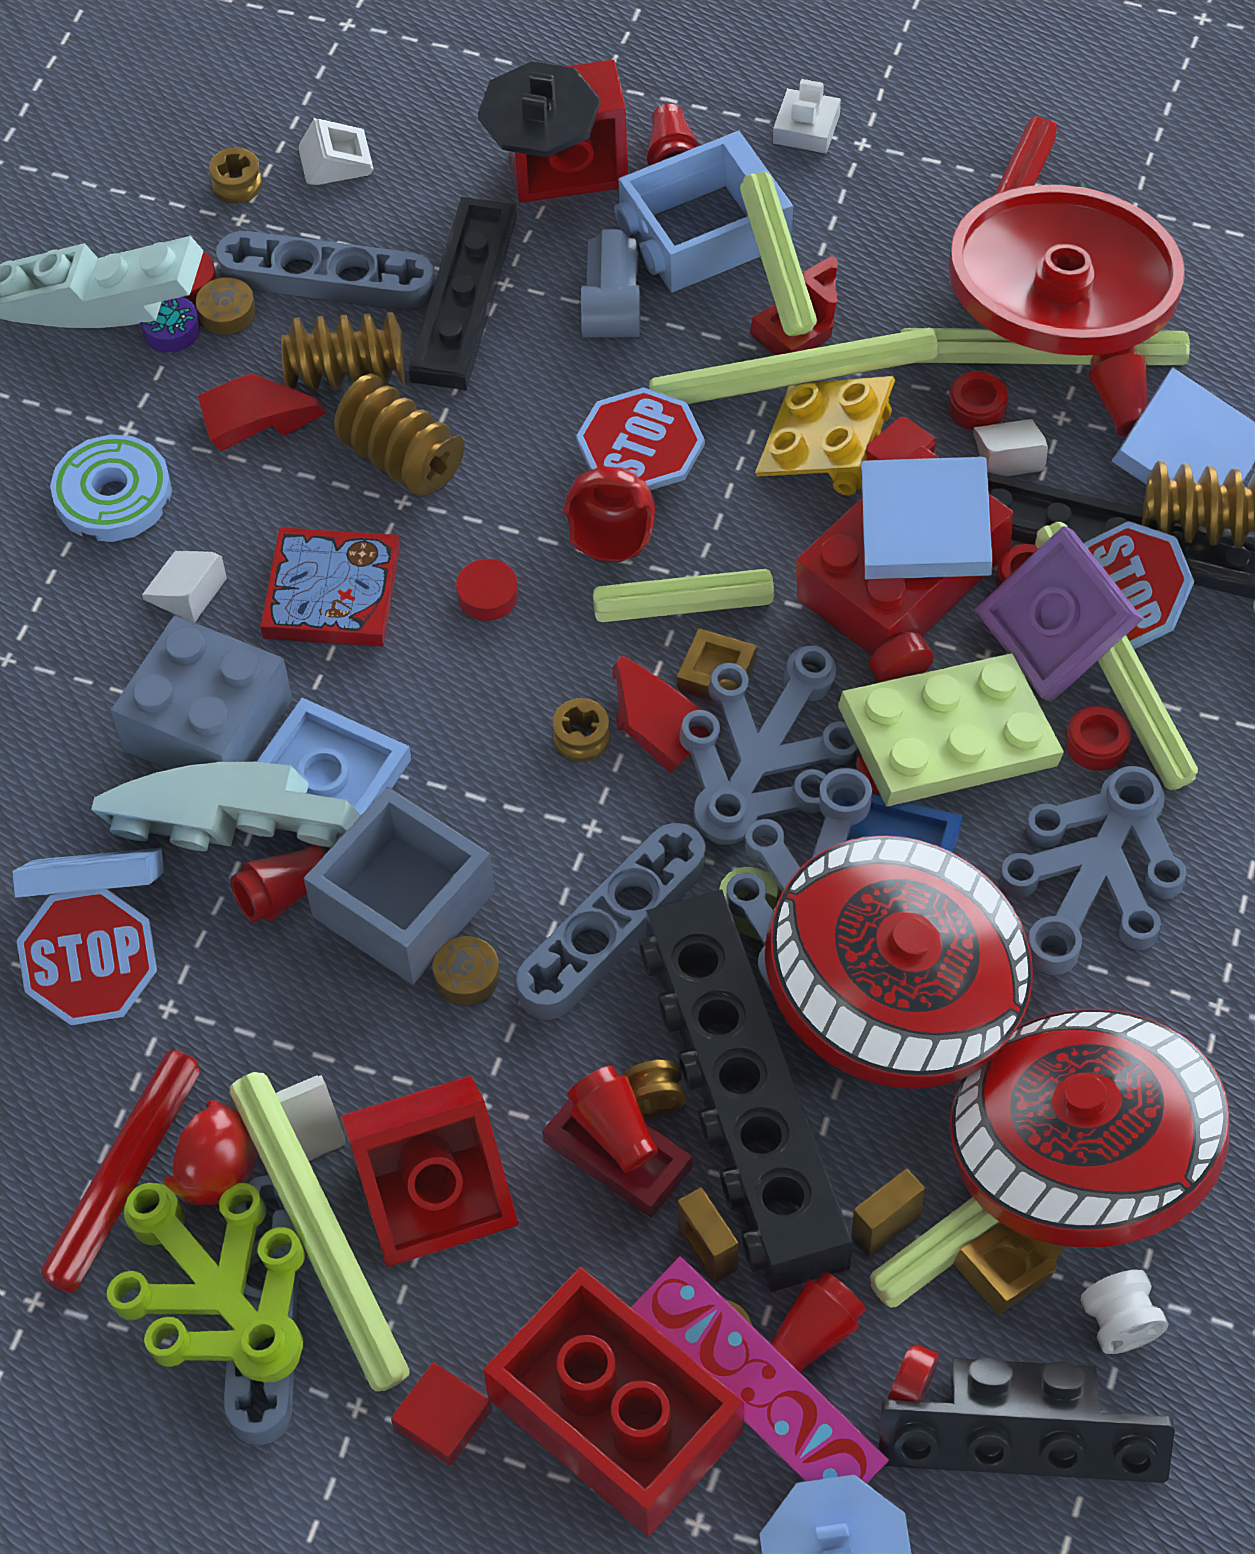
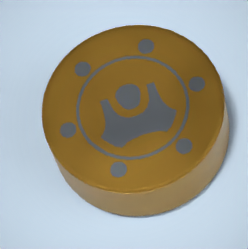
M219 278L212 280L200 289L196 297L199 320L210 332L221 335L234 334L248 327L255 317L256 309L252 291L246 283L239 279Z
M461 936L447 941L437 951L433 959L434 980L439 993L448 1001L460 1005H472L487 999L495 991L500 978L498 957L492 946L486 941L472 936Z

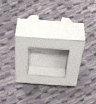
M801 79L800 91L787 88L773 127V143L827 154L840 116L841 99L824 96V85L820 82Z

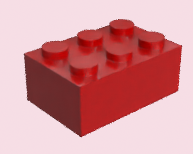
M919 444L904 459H931L939 457ZM988 493L993 569L998 564L1002 554L1011 548L1013 511ZM862 498L796 559L798 600L871 656L883 643L897 635L911 632L923 636L985 577L865 579Z
M581 1266L483 1369L487 1394L491 1402L648 1538L744 1430V1401Z

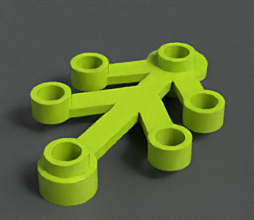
M145 1183L136 1187L129 1194L125 1204L124 1218L126 1223L140 1242L147 1245L162 1244L195 1284H149L141 1273L126 1271L117 1275L107 1288V1299L111 1306L125 1320H137L146 1314L221 1315L233 1329L230 1331L188 1332L179 1319L174 1317L160 1318L148 1327L144 1337L145 1346L154 1360L165 1367L179 1365L185 1360L234 1361L238 1370L245 1377L268 1383L282 1380L290 1375L299 1362L303 1347L301 1332L295 1322L288 1317L295 1272L302 1266L305 1259L304 1247L296 1233L286 1227H277L266 1232L259 1241L258 1254L267 1268V1274L257 1312L244 1297V1290L256 1228L262 1223L266 1215V1205L258 1190L251 1184L238 1183L222 1194L219 1208L227 1221V1227L218 1266L183 1225L185 1222V1211L175 1193L170 1191L165 1185L157 1183ZM244 1201H253L247 1211L240 1214L233 1213L238 1204ZM159 1203L153 1211L143 1214L147 1208ZM283 1245L292 1246L289 1253L284 1257L278 1259L271 1258L277 1248ZM140 1289L139 1295L134 1300L127 1303L121 1302L123 1296L128 1291ZM173 1334L178 1335V1339L173 1346L167 1349H159L160 1343L165 1337ZM275 1337L273 1343L267 1349L255 1350L265 1339Z

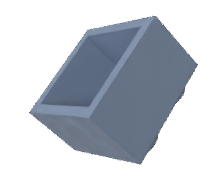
M174 615L112 707L111 713L123 751L170 770L188 765L216 762H253L293 699L284 658Z
M389 787L380 794L304 877L312 917L412 985L431 966L437 951L447 941L455 938L495 893L490 853Z

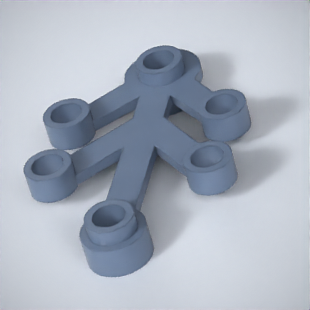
M813 645L805 646L795 650L789 656L783 674L785 689L758 733L745 699L749 683L746 671L733 663L721 664L713 670L708 692L712 700L720 705L740 763L729 781L715 748L720 731L717 718L708 711L695 710L688 713L683 719L679 739L682 746L691 753L703 791L695 801L693 818L698 830L710 842L718 845H731L745 839L748 826L759 819L800 810L805 813L820 812L819 797L812 798L805 795L801 787L812 785L820 790V784L826 776L825 773L815 769L805 770L796 777L792 787L753 793L763 776L827 762L834 765H845L854 759L858 747L846 722L842 721L829 724L821 737L782 745L807 701H818L824 698L831 689L836 675V665L825 649ZM802 664L814 665L821 671L818 673L809 672ZM723 679H729L734 681L739 688L731 691L726 690L718 682ZM694 726H700L705 728L710 736L698 738L692 735L689 729ZM842 738L847 741L850 747L838 749L831 744L829 739ZM725 805L731 807L737 814L731 817L723 816L716 810V806Z
M1138 766L1123 767L1104 781L1100 794L1057 806L1048 803L1035 806L1028 815L1026 834L1034 845L1042 848H1051L1058 845L1064 838L1065 829L1103 820L1105 822L1097 837L1032 855L1014 853L1003 861L999 879L1000 886L1008 895L1017 898L1033 894L1038 887V882L1041 880L1079 870L1057 914L1038 920L1030 930L1028 943L1031 951L1032 965L1042 973L1059 975L1070 971L1076 965L1082 946V935L1079 929L1105 880L1122 916L1119 927L1121 941L1127 947L1134 950H1146L1156 943L1161 927V919L1154 909L1147 906L1122 850V846L1130 831L1135 836L1148 862L1145 886L1151 895L1159 899H1172L1178 896L1183 889L1187 871L1184 863L1179 858L1173 856L1158 824L1157 818L1162 813L1165 795L1161 784L1149 770ZM1133 797L1138 799L1141 804H1129L1124 802L1122 798ZM1046 820L1054 823L1057 828L1052 831H1045L1040 829L1036 823ZM1013 870H1023L1031 877L1027 880L1019 881L1012 878L1009 873ZM1166 871L1174 875L1176 880L1168 883L1162 882L1157 879L1155 874ZM1132 922H1143L1149 926L1151 931L1137 933L1130 928L1129 924ZM1054 946L1062 950L1064 955L1058 957L1050 956L1042 952V949Z
M840 768L831 771L823 778L820 784L819 808L825 816V820L812 858L834 845L846 842L851 826L861 822L868 815L871 806L872 787L868 778L861 772L850 768ZM845 799L850 800L855 805L844 807L835 804V802ZM759 819L748 826L745 833L746 854L754 862L766 865L783 892L789 880L800 867L784 844V831L782 827L770 819ZM761 836H767L774 839L775 843L768 847H762L757 845L754 840ZM740 873L732 877L728 882L726 901L731 913L748 920L764 946L758 957V972L763 983L771 990L765 965V941L773 910L766 902V886L764 881L755 874ZM741 890H750L756 893L757 897L751 901H742L735 894Z

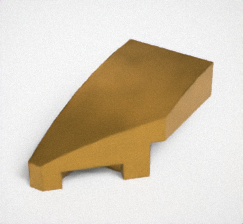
M1001 1223L962 1247L953 1264L992 1309L1000 1315L1051 1279L1056 1270V1261L1064 1246L1027 1237Z

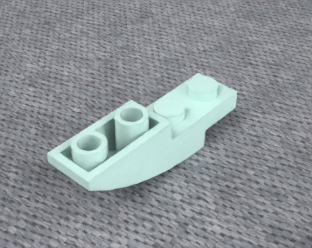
M191 236L167 242H158L126 252L109 254L101 258H97L84 243L14 261L3 262L0 264V319L64 328H105L156 321L162 301L190 295L203 250Z
M216 762L188 765L153 773L124 783L94 797L91 808L93 812L111 825L110 832L114 835L135 841H147L149 833L170 836V843L195 851H207L209 843L231 846L235 828L265 837L274 836L275 828L298 832L297 838L304 842L318 846L333 847L336 839H340L361 816L347 800L307 794L309 783L291 765L264 762Z

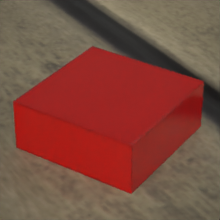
M433 1362L393 1414L391 1421L394 1429L451 1467L492 1411V1404L489 1398Z

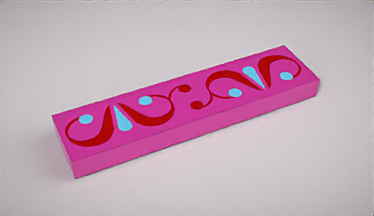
M681 1256L631 1307L744 1401V1421L805 1481L856 1475L868 1484L889 1461L876 1446Z

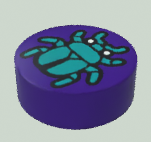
M184 297L162 301L156 321L140 322L146 343L153 349L162 352H176L189 347L197 339L200 332L197 310L194 304Z

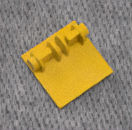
M894 377L808 382L789 386L756 468V476L829 473L834 481V489L842 495L850 496L855 494L856 490L862 489L861 461H867L865 452L867 444L881 433L884 422L890 418L892 408L889 404V396L895 382Z

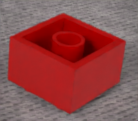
M615 59L564 66L575 68L600 97L601 105L590 138L549 157L509 151L519 203L619 189L618 178L628 175L626 107Z

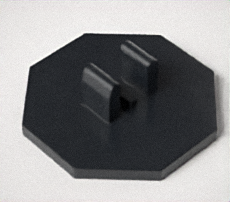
M531 61L489 81L478 111V120L502 150L549 157L590 138L601 102L600 97L575 68Z

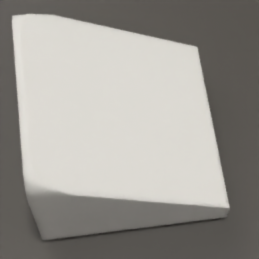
M313 119L299 144V154L307 184L320 185L367 176L372 173L373 165L364 129L321 119Z
M1032 419L974 427L973 434L980 457H986L987 472L1002 476H1013L1045 471L1048 446L1045 437Z
M175 551L142 594L143 600L195 623L227 580L222 556L213 552Z
M322 1075L314 1076L276 1093L308 1161L337 1150L345 1144L344 1134Z

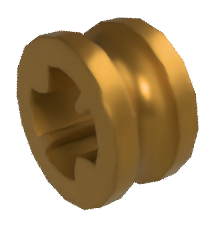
M239 147L227 148L218 152L211 159L209 173L212 179L213 191L217 198L227 203L237 204L247 202L259 194L262 187V178L259 172V162L254 153ZM233 173H241V177L238 178H230V175Z
M576 698L566 701L557 708L553 716L552 725L554 744L557 751L564 758L574 762H588L597 759L605 752L609 745V718L605 709L598 702L587 698ZM578 723L583 729L592 727V734L584 737L579 731L571 733L570 726Z
M669 1060L647 1061L631 1067L622 1075L628 1076L643 1118H655L673 1113L680 1109L687 1101L685 1088L678 1084L682 1078L680 1066L676 1062Z

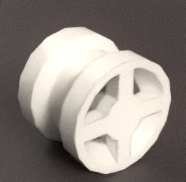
M1143 1270L1123 1271L1108 1276L1087 1288L1081 1295L1080 1300L1085 1312L1095 1317L1100 1326L1097 1340L1102 1351L1106 1354L1123 1353L1139 1348L1161 1336L1168 1328L1169 1324L1163 1311L1160 1308L1154 1307L1148 1295L1152 1286L1147 1274Z

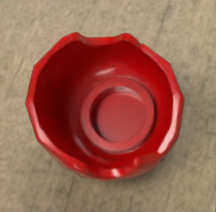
M600 466L577 476L566 493L567 500L563 508V514L567 516L569 523V540L571 544L579 551L599 561L619 563L637 557L648 544L655 521V502L646 482L639 479L636 473L623 467Z
M215 1100L208 1101L207 1109L196 1114L180 1134L173 1159L174 1175L166 1176L164 1180V1185L175 1195L191 1204L199 1206L217 1205L225 1191L238 1183H247L253 1174L258 1153L238 1110Z

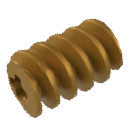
M387 312L382 330L376 329L369 313L363 315L359 331H353L347 315H340L336 332H330L324 317L317 316L311 334L306 333L300 317L293 318L289 335L282 334L283 376L285 386L295 390L299 376L302 375L308 390L317 391L322 375L325 374L331 388L337 390L341 389L346 372L349 373L354 383L360 377L369 374V371L380 377L384 386H387L392 370L396 371L401 384L405 386L402 333L393 312Z
M370 373L355 381L343 395L337 408L334 428L340 442L354 448L358 455L369 459L377 469L387 472L392 480L404 484L405 488L412 494L417 496L430 495L441 489L453 478L461 464L465 447L462 436L450 438L449 426L439 421L434 423L432 414L422 409L417 411L415 402L405 397L400 399L398 390L388 385L384 386L382 379L377 375Z
M1157 461L1147 481L1142 526L1148 527L1151 521H1156L1158 531L1170 535L1174 525L1181 524L1184 539L1187 543H1192L1199 527L1203 526L1206 527L1210 545H1217L1224 529H1231L1234 547L1241 548L1249 532H1255V473L1246 488L1243 484L1241 471L1232 468L1228 472L1223 484L1219 485L1216 469L1213 466H1206L1198 482H1194L1191 466L1182 463L1173 480H1170L1166 463L1164 461Z

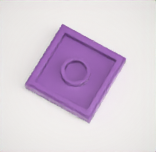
M1066 526L1057 531L974 609L1008 654L1013 653L1022 673L1039 696L1051 703L1143 620L1076 533Z

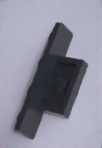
M953 1358L951 1376L952 1403L885 1400L881 1404L878 1449L889 1459L884 1466L1164 1483L1169 1479L1175 1433L1173 1419L1168 1416L1101 1412L1096 1366L1074 1365L1067 1362H1053L1049 1364L1002 1361L996 1358Z

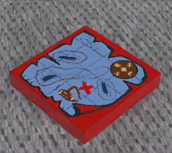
M279 527L260 625L263 639L384 647L400 553L399 535Z

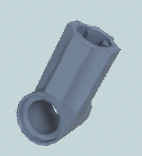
M602 230L598 236L588 240L587 286H582L581 288L582 338H640V285H636V276L638 275L637 241L625 235L622 230Z

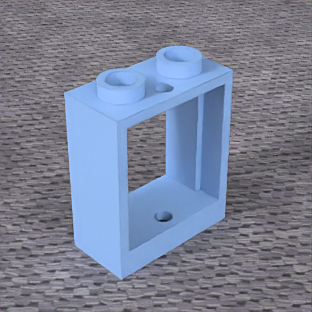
M736 131L618 178L619 204L614 206L615 217L623 233L628 237L633 235L636 239L648 271L652 275L659 274L668 289L673 293L761 257L741 195L740 184L743 182L744 177L750 174L770 173L741 132ZM772 177L792 239L793 205ZM726 186L747 217L674 246L654 215Z

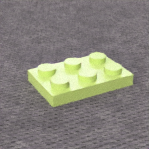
M1013 653L842 691L838 704L840 712L886 807L1057 767L1064 753Z

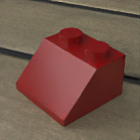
M471 1075L340 1116L386 1267L519 1226L485 1101Z

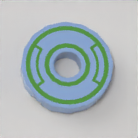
M112 434L88 439L68 451L55 467L50 484L57 515L66 527L82 536L81 532L87 535H95L97 541L107 542L135 537L155 525L163 515L162 508L166 504L167 498L170 501L172 493L165 459L151 444L133 436ZM109 482L126 484L125 488L115 495L105 496L97 493L100 487Z

